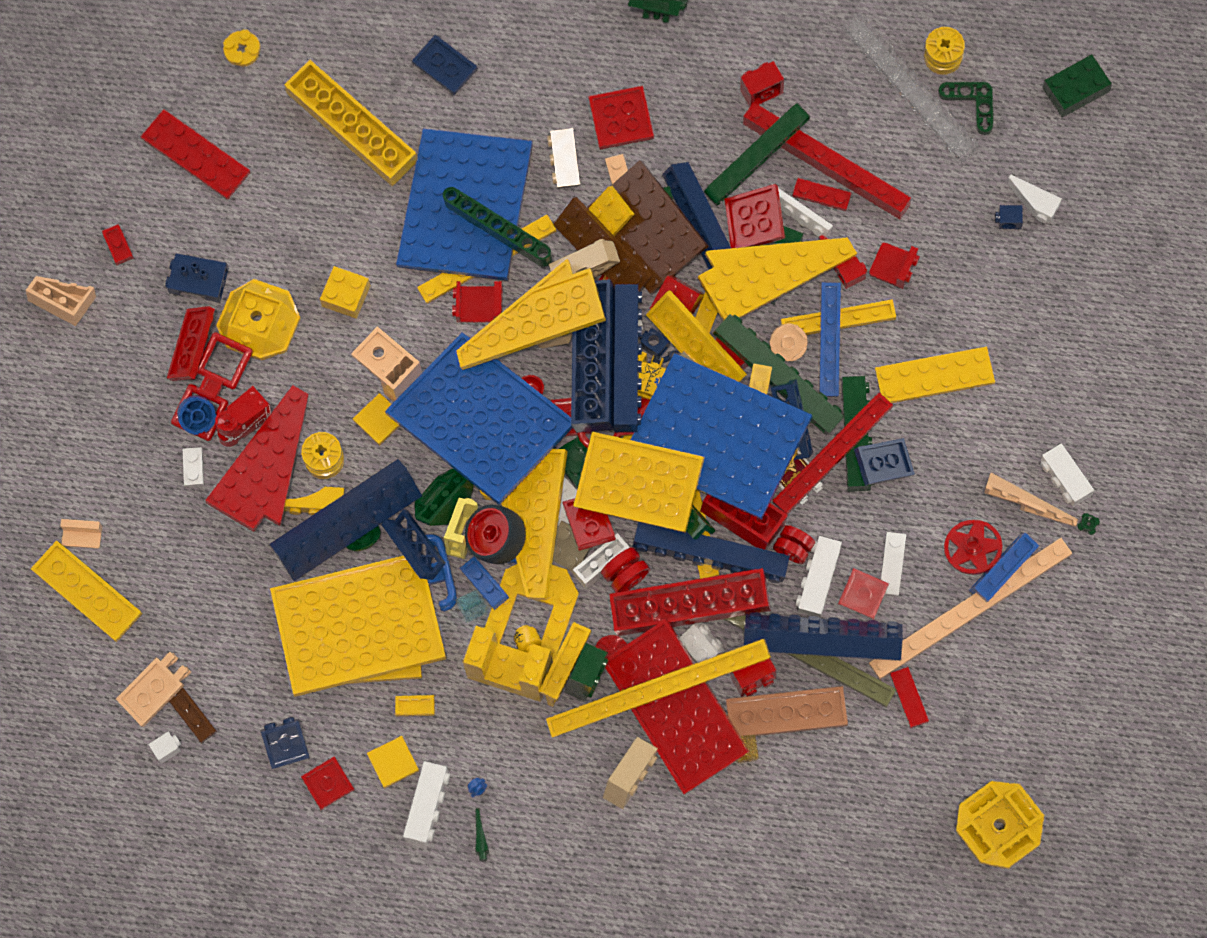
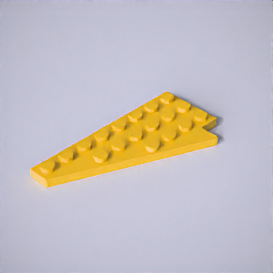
M848 237L711 250L705 252V255L713 268L700 274L698 280L723 321L729 314L742 318L855 257L857 252Z
M568 259L563 261L456 350L461 369L464 370L606 321L591 268L573 274L570 261Z
M552 449L501 503L503 507L518 514L525 525L526 539L522 550L516 556V561L528 599L547 600L568 453L565 449Z

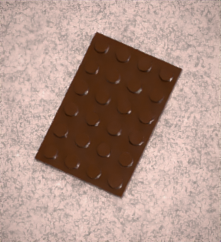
M639 160L611 185L634 213L633 217L615 237L652 275V278L644 287L650 295H653L661 288L667 275H677L702 253L708 245L644 162ZM597 198L589 206H587V208H589L597 200Z

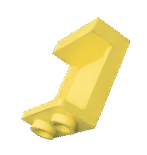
M470 498L458 499L444 536L446 554L465 559L467 555L465 536L462 535L470 516L478 509V504Z

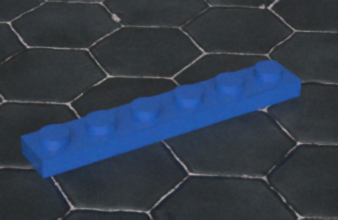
M822 282L819 392H822L826 397H839L841 283Z

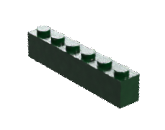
M865 376L842 377L844 427L870 402V400L866 399V394L870 393L869 382L865 380ZM868 433L846 455L847 492L871 491V485L865 486L854 451L857 447L873 444L872 437H869Z

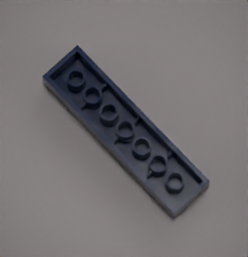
M610 279L595 281L606 321L572 332L571 425L576 433L614 430L615 287Z
M397 459L269 545L286 572L295 581L383 523L385 519H389L422 497V494L407 468Z
M758 612L746 614L744 646L765 639L769 652L901 661L903 628L902 624L895 621L879 623L876 620L864 622L858 619L840 620L835 617L820 619L817 616L803 618L798 615H790L788 617L775 613L761 615Z

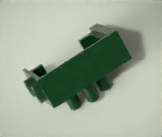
M629 0L628 2L630 7L643 9L642 17L644 19L650 17V11H654L653 19L659 20L661 13H663L662 22L664 23L669 22L670 15L679 16L688 5V0Z

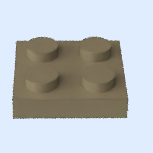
M561 521L556 532L553 561L573 572V569L585 560L591 548L579 551L570 525L565 521Z

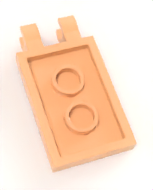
M169 652L162 660L156 657L116 698L142 727L182 689L184 684L181 681L191 674V671L183 665L175 674L171 672L168 667L179 659L174 653Z

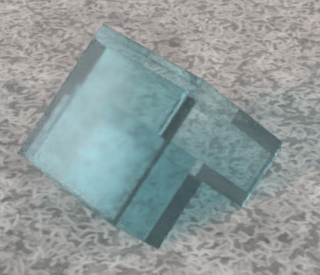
M474 590L455 600L466 624L488 613L478 590Z

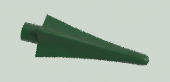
M476 808L475 852L476 855H479V861L483 862L487 861L489 848L482 827L480 810Z

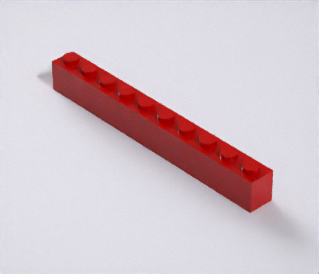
M753 102L743 116V125L762 135L779 117ZM798 130L781 146L787 152L899 220L910 206V196L801 130Z

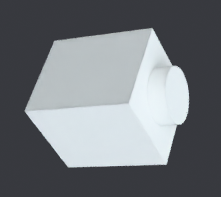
M169 732L148 744L161 764L181 752L178 747L181 743L176 735L171 736Z

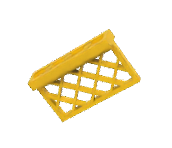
M573 622L539 690V693L546 696L547 704L552 707L558 700L591 634L590 629Z

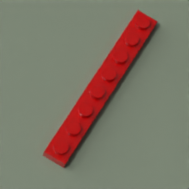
M879 392L772 500L773 503L780 510L789 514L893 408V404Z

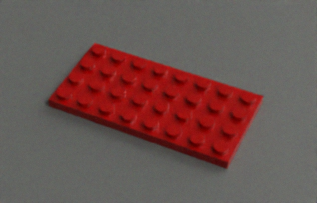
M664 619L607 657L609 660L605 668L619 691H623L694 665L695 663L669 621ZM707 682L631 709L653 746L658 748L659 756L684 795L750 752Z

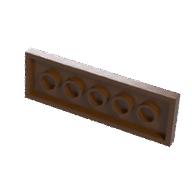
M577 197L570 201L553 223L554 227L577 251L594 244L595 241L600 239L613 241L620 262L600 275L605 274L611 280L614 287L615 284H638V291H641L652 278L647 269Z

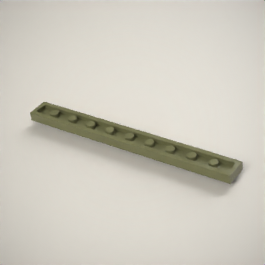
M746 615L723 619L745 631ZM786 653L886 708L896 692L895 688L835 656Z

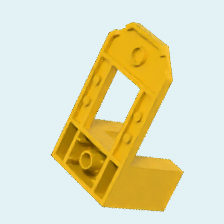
M518 564L505 569L500 583V587L509 596V599L495 610L491 608L485 628L475 627L463 660V665L468 679L541 702L543 694L539 693V690L560 650L579 593L567 569L552 565L547 600H536L553 606L541 640V646L532 644L529 653L502 645L500 643L517 595L526 597Z

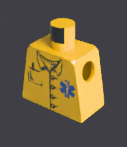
M653 355L651 363L642 362V372H638V378H641V390H638V396L651 400L666 368L661 367L664 361L662 357Z

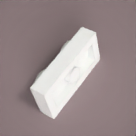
M202 447L183 449L185 487L204 486Z

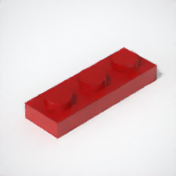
M797 178L792 197L847 211L852 192Z

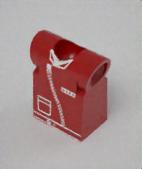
M251 386L227 407V410L220 412L216 416L215 424L218 439L222 445L226 447L236 445L242 437L245 438L262 426L270 416V404L254 386Z

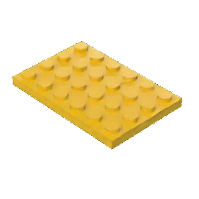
M592 432L573 506L686 533L704 457Z

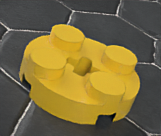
M248 30L236 31L230 34L223 42L225 57L233 65L246 67L258 59L261 48L259 40ZM240 45L247 46L245 47V52L237 51Z

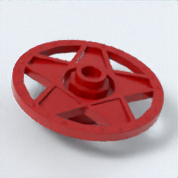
M966 520L955 525L947 534L944 542V551L948 562L953 568L965 574H981L990 570L1002 555L1003 545L999 532L991 524L981 520ZM973 525L968 534L957 531L964 526ZM984 527L993 532L997 539L984 538ZM949 541L958 548L952 557L948 550ZM998 550L995 558L987 565L986 554ZM971 561L977 569H966L959 565Z

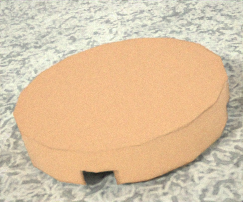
M787 323L775 328L769 343L773 353L780 354L785 361H796L803 356L807 349V336L799 326Z

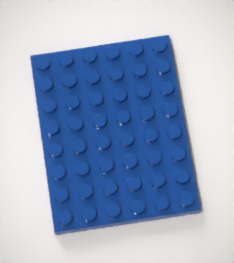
M423 128L396 262L397 267L508 281L513 249L448 209L442 195L446 188L455 187L518 227L533 142ZM451 196L448 200H454L456 197ZM465 206L463 209L468 210L471 206ZM481 215L478 219H484L486 216ZM495 225L493 228L498 229L502 225ZM512 234L508 238H515L516 234Z
M462 332L387 408L385 413L500 505L573 426L571 425V417L499 360L493 359L462 370L456 350L470 340Z
M674 353L641 418V425L637 426V432H634L631 440L703 456L704 462L697 490L762 519L813 416Z

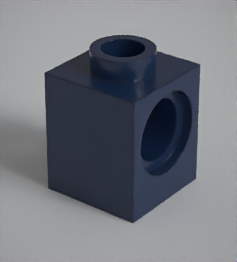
M1022 205L999 206L998 212H995V223H999V229L1022 228Z
M654 328L645 331L642 337H640L642 349L652 356L662 357L670 347V341ZM651 340L659 342L656 346L649 344Z

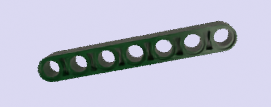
M799 103L793 105L708 185L704 193L718 206L721 203L720 201H724L725 198L731 195L803 127L811 116Z
M448 187L443 191L444 203L454 213L537 265L546 267L552 263L553 257L550 247L457 188ZM451 196L456 197L454 200H448ZM465 206H471L468 210L463 209ZM481 215L486 216L484 219H478ZM495 225H502L498 229L493 228ZM512 234L517 235L515 238H508ZM526 244H532L529 248L524 247ZM542 253L548 254L544 258L539 257Z

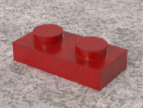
M119 224L102 231L116 266L134 258Z

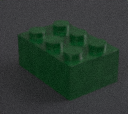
M1093 54L1045 79L1042 89L1063 118L1109 93L1112 83Z

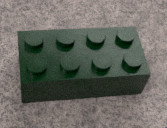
M585 643L564 693L582 701H586L587 697L591 698L609 660L605 658L607 652Z

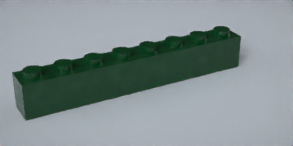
M729 314L713 334L749 367L753 368V363L771 366L770 386L787 384L789 380L797 379L804 411L813 416L810 422L825 435H828L843 419L842 410L836 405L832 406L822 392L818 393L814 390V385L809 380H803L796 368L793 366L789 367L784 363L785 359L780 354L773 353L770 350L771 346L764 340L761 342L756 337L755 331L751 328L747 329L742 325L743 321L738 316ZM786 389L777 390L780 395L787 399Z

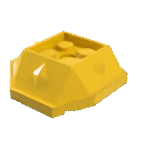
M253 279L230 292L216 326L221 335L250 347L253 350L251 357L262 361L287 352L301 318L289 291ZM255 316H262L259 321H253ZM225 345L227 349H230V350H233V351H235V352L244 354V353H242V352H240V351H238V350H236V349H233V348H231V347Z
M991 781L959 804L956 832L980 864L1009 869L1040 846L1044 814L1020 784ZM997 821L1002 822L1004 829L997 830L994 827V823Z

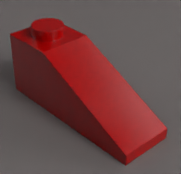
M821 235L818 240H826L828 238ZM856 256L833 268L845 289L866 279L867 268L863 262L860 263Z

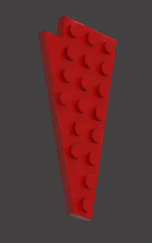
M292 385L205 500L206 504L253 532L264 517L278 526L281 525L309 395L306 392Z

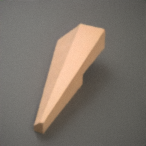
M990 473L985 494L1021 504L1020 510L1076 527L1077 518L1001 477Z

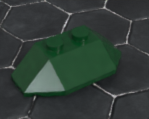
M450 469L438 475L422 493V497L414 502L415 519L429 526L448 525L458 499L471 498L474 485L455 469Z

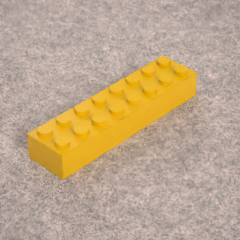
M311 60L284 84L286 93L392 187L416 164L418 159L417 153Z

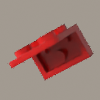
M883 242L870 268L869 275L903 289L905 283H909L913 274L911 272L912 267H916L920 259L918 255L919 248L911 246L908 252Z

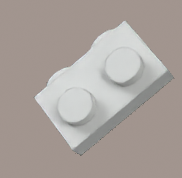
M703 623L693 624L679 638L697 663L725 652L722 643L713 637L709 627Z

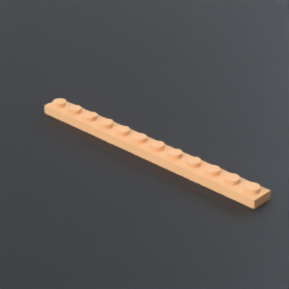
M1062 538L1058 539L1027 559L988 602L975 593L903 640L901 661L874 659L869 662L870 667L879 680H881L1071 556V550Z

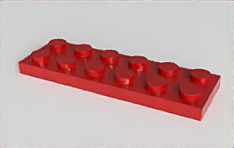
M164 109L140 136L143 141L226 200L233 195L251 173L244 165Z

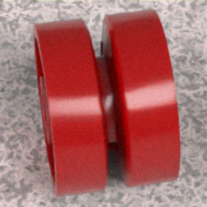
M785 525L780 533L781 537L777 538L773 549L777 553L789 555V560L794 563L804 564L808 557L807 552H811L815 545V540L802 530Z

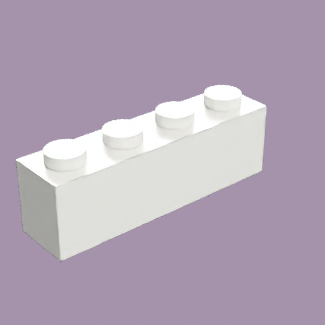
M819 536L818 542L815 541V545L811 550L814 553L813 559L808 560L806 570L809 571L808 577H803L801 588L804 589L803 594L798 595L795 605L799 607L798 613L821 618L842 542Z
M424 761L403 835L404 840L428 846L429 841L433 840L435 830L432 827L434 822H438L440 811L437 809L439 803L442 804L445 797V792H442L444 784L448 785L450 773H448L446 766Z

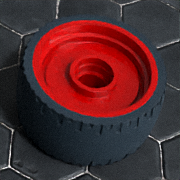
M490 504L478 508L468 519L464 532L466 545L470 553L478 559L491 564H504L516 558L522 550L526 539V529L521 517L514 511L500 505Z

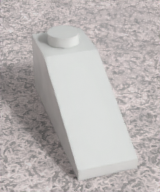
M1010 175L1008 185L1038 221L1051 224L1062 198Z
M891 532L886 534L881 580L890 583L885 593L887 595L899 596L906 534Z

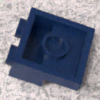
M288 717L282 720V724L275 725V722L268 723L261 730L272 769L310 758L299 718L294 720V717Z

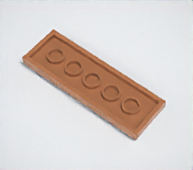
M843 686L726 699L728 718L741 738L848 726Z

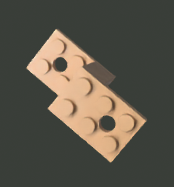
M376 327L351 354L353 358L381 381L384 395L393 402L422 374L420 362L379 327ZM377 349L384 351L381 357H375L373 353Z

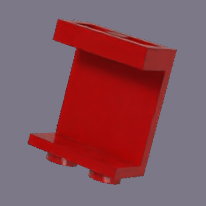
M456 281V287H453V299H456V305L452 306V316L456 317L457 323H490L502 313L503 299L502 281H494V286H461V282Z

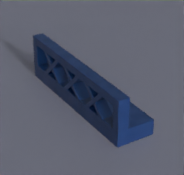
M797 379L789 380L787 384L771 387L774 398L785 403L789 400L791 406L804 411ZM777 390H787L788 397L786 401L778 397ZM808 427L798 445L801 454H797L794 460L809 458L813 454Z
M403 509L395 520L385 519L381 524L420 579L433 580L446 563L408 510ZM404 518L407 520V528H403L400 524ZM412 531L417 533L416 542L412 540ZM422 544L426 546V555L421 553ZM431 558H435L438 562L434 568L431 567Z

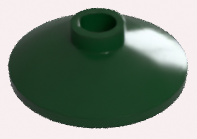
M379 526L346 548L357 552L371 547L380 537L381 531Z

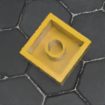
M334 266L320 297L322 307L357 319L371 286L369 278Z

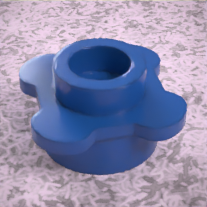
M475 778L468 784L467 788L471 793V797L479 796L485 791L487 784L484 783V779Z

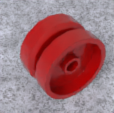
M630 547L616 555L600 572L607 582L613 581L611 587L615 593L629 591L639 584L651 570L645 561H638L640 555L634 547Z

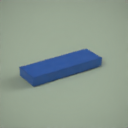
M475 556L460 567V570L494 610L509 599V596Z

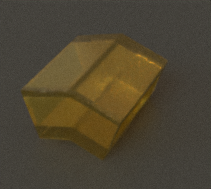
M755 735L740 736L750 752L736 762L745 763L758 760Z

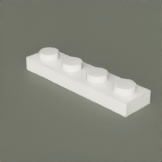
M779 189L781 210L784 214L798 221L800 225L811 230L816 236L823 235L828 238L833 225Z

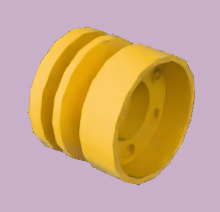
M951 27L934 29L928 35L925 44L924 61L932 72L947 75L955 72L960 67L965 45L962 35Z
M317 432L311 434L304 441L301 455L308 472L312 476L319 479H329L335 477L341 471L344 465V455L340 443L334 435L327 432Z

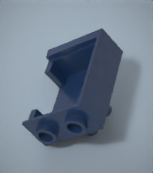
M176 253L175 258L171 259L170 276H167L165 287H167L169 294L180 295L181 292L203 295L207 301L221 303L229 271L227 263Z

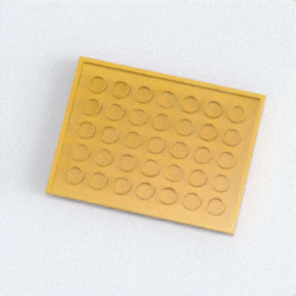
M404 556L270 588L294 697L446 659L428 580L420 579Z

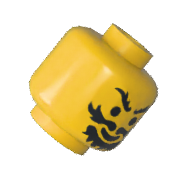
M528 625L519 627L513 637L517 649L529 653L532 644L538 646L542 644L537 630Z

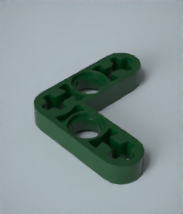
M944 82L939 86L938 94L943 100L976 101V129L981 135L991 133L993 129V88L989 83ZM955 87H958L957 95H955ZM966 87L970 89L971 93L963 95L960 90ZM974 87H976V95H973ZM945 88H948L950 91L949 95L945 94ZM982 88H986V91H988L986 95H983L981 92ZM987 105L990 110L983 113L979 110V107ZM983 118H986L987 129H983V126H981Z

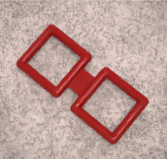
M214 332L198 366L197 374L204 376L200 387L194 384L187 386L179 405L184 399L195 393L219 404L216 416L220 412L225 411L228 401L218 395L223 386L232 390L237 387L253 350ZM217 341L244 353L231 381L204 369ZM177 407L171 424L184 430L177 418ZM214 423L209 431H204L195 436L210 441L216 431V424Z

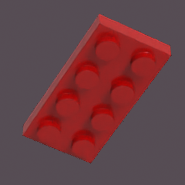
M205 306L186 309L166 379L170 381L195 379L200 359L203 356L205 342L208 338L209 328L214 318V308Z

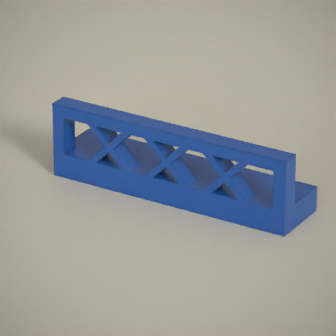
M1026 532L1020 534L1002 553L993 567L986 571L969 591L972 594L977 593L988 602L1039 545Z

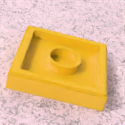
M380 393L353 418V421L379 446L400 427L399 424L386 415L385 411L391 403Z
M402 736L367 753L384 789L419 772Z

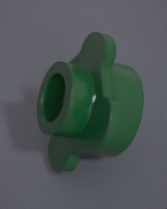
M1084 513L1082 521L1077 527L1080 531L1084 530L1089 535H1094L1096 532L1095 528L1100 524V520L1093 515Z

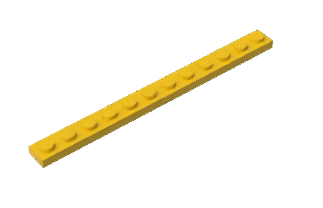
M765 639L549 717L546 721L551 736L557 737L770 659L771 656Z

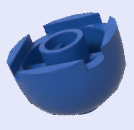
M196 395L190 396L181 402L177 410V418L181 427L186 432L198 435L212 428L215 423L216 413L213 404L209 400Z

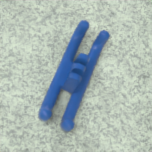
M427 534L426 537L433 546L437 547L439 555L446 563L433 580H428V584L446 583L448 596L439 602V607L441 611H448L455 606L457 594L446 548L439 536ZM438 562L431 563V567L434 568Z

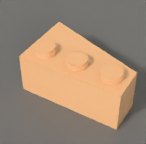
M36 276L26 289L29 302L74 326L78 324L96 298L95 288L92 286L83 287L77 286L76 283H61L59 280Z

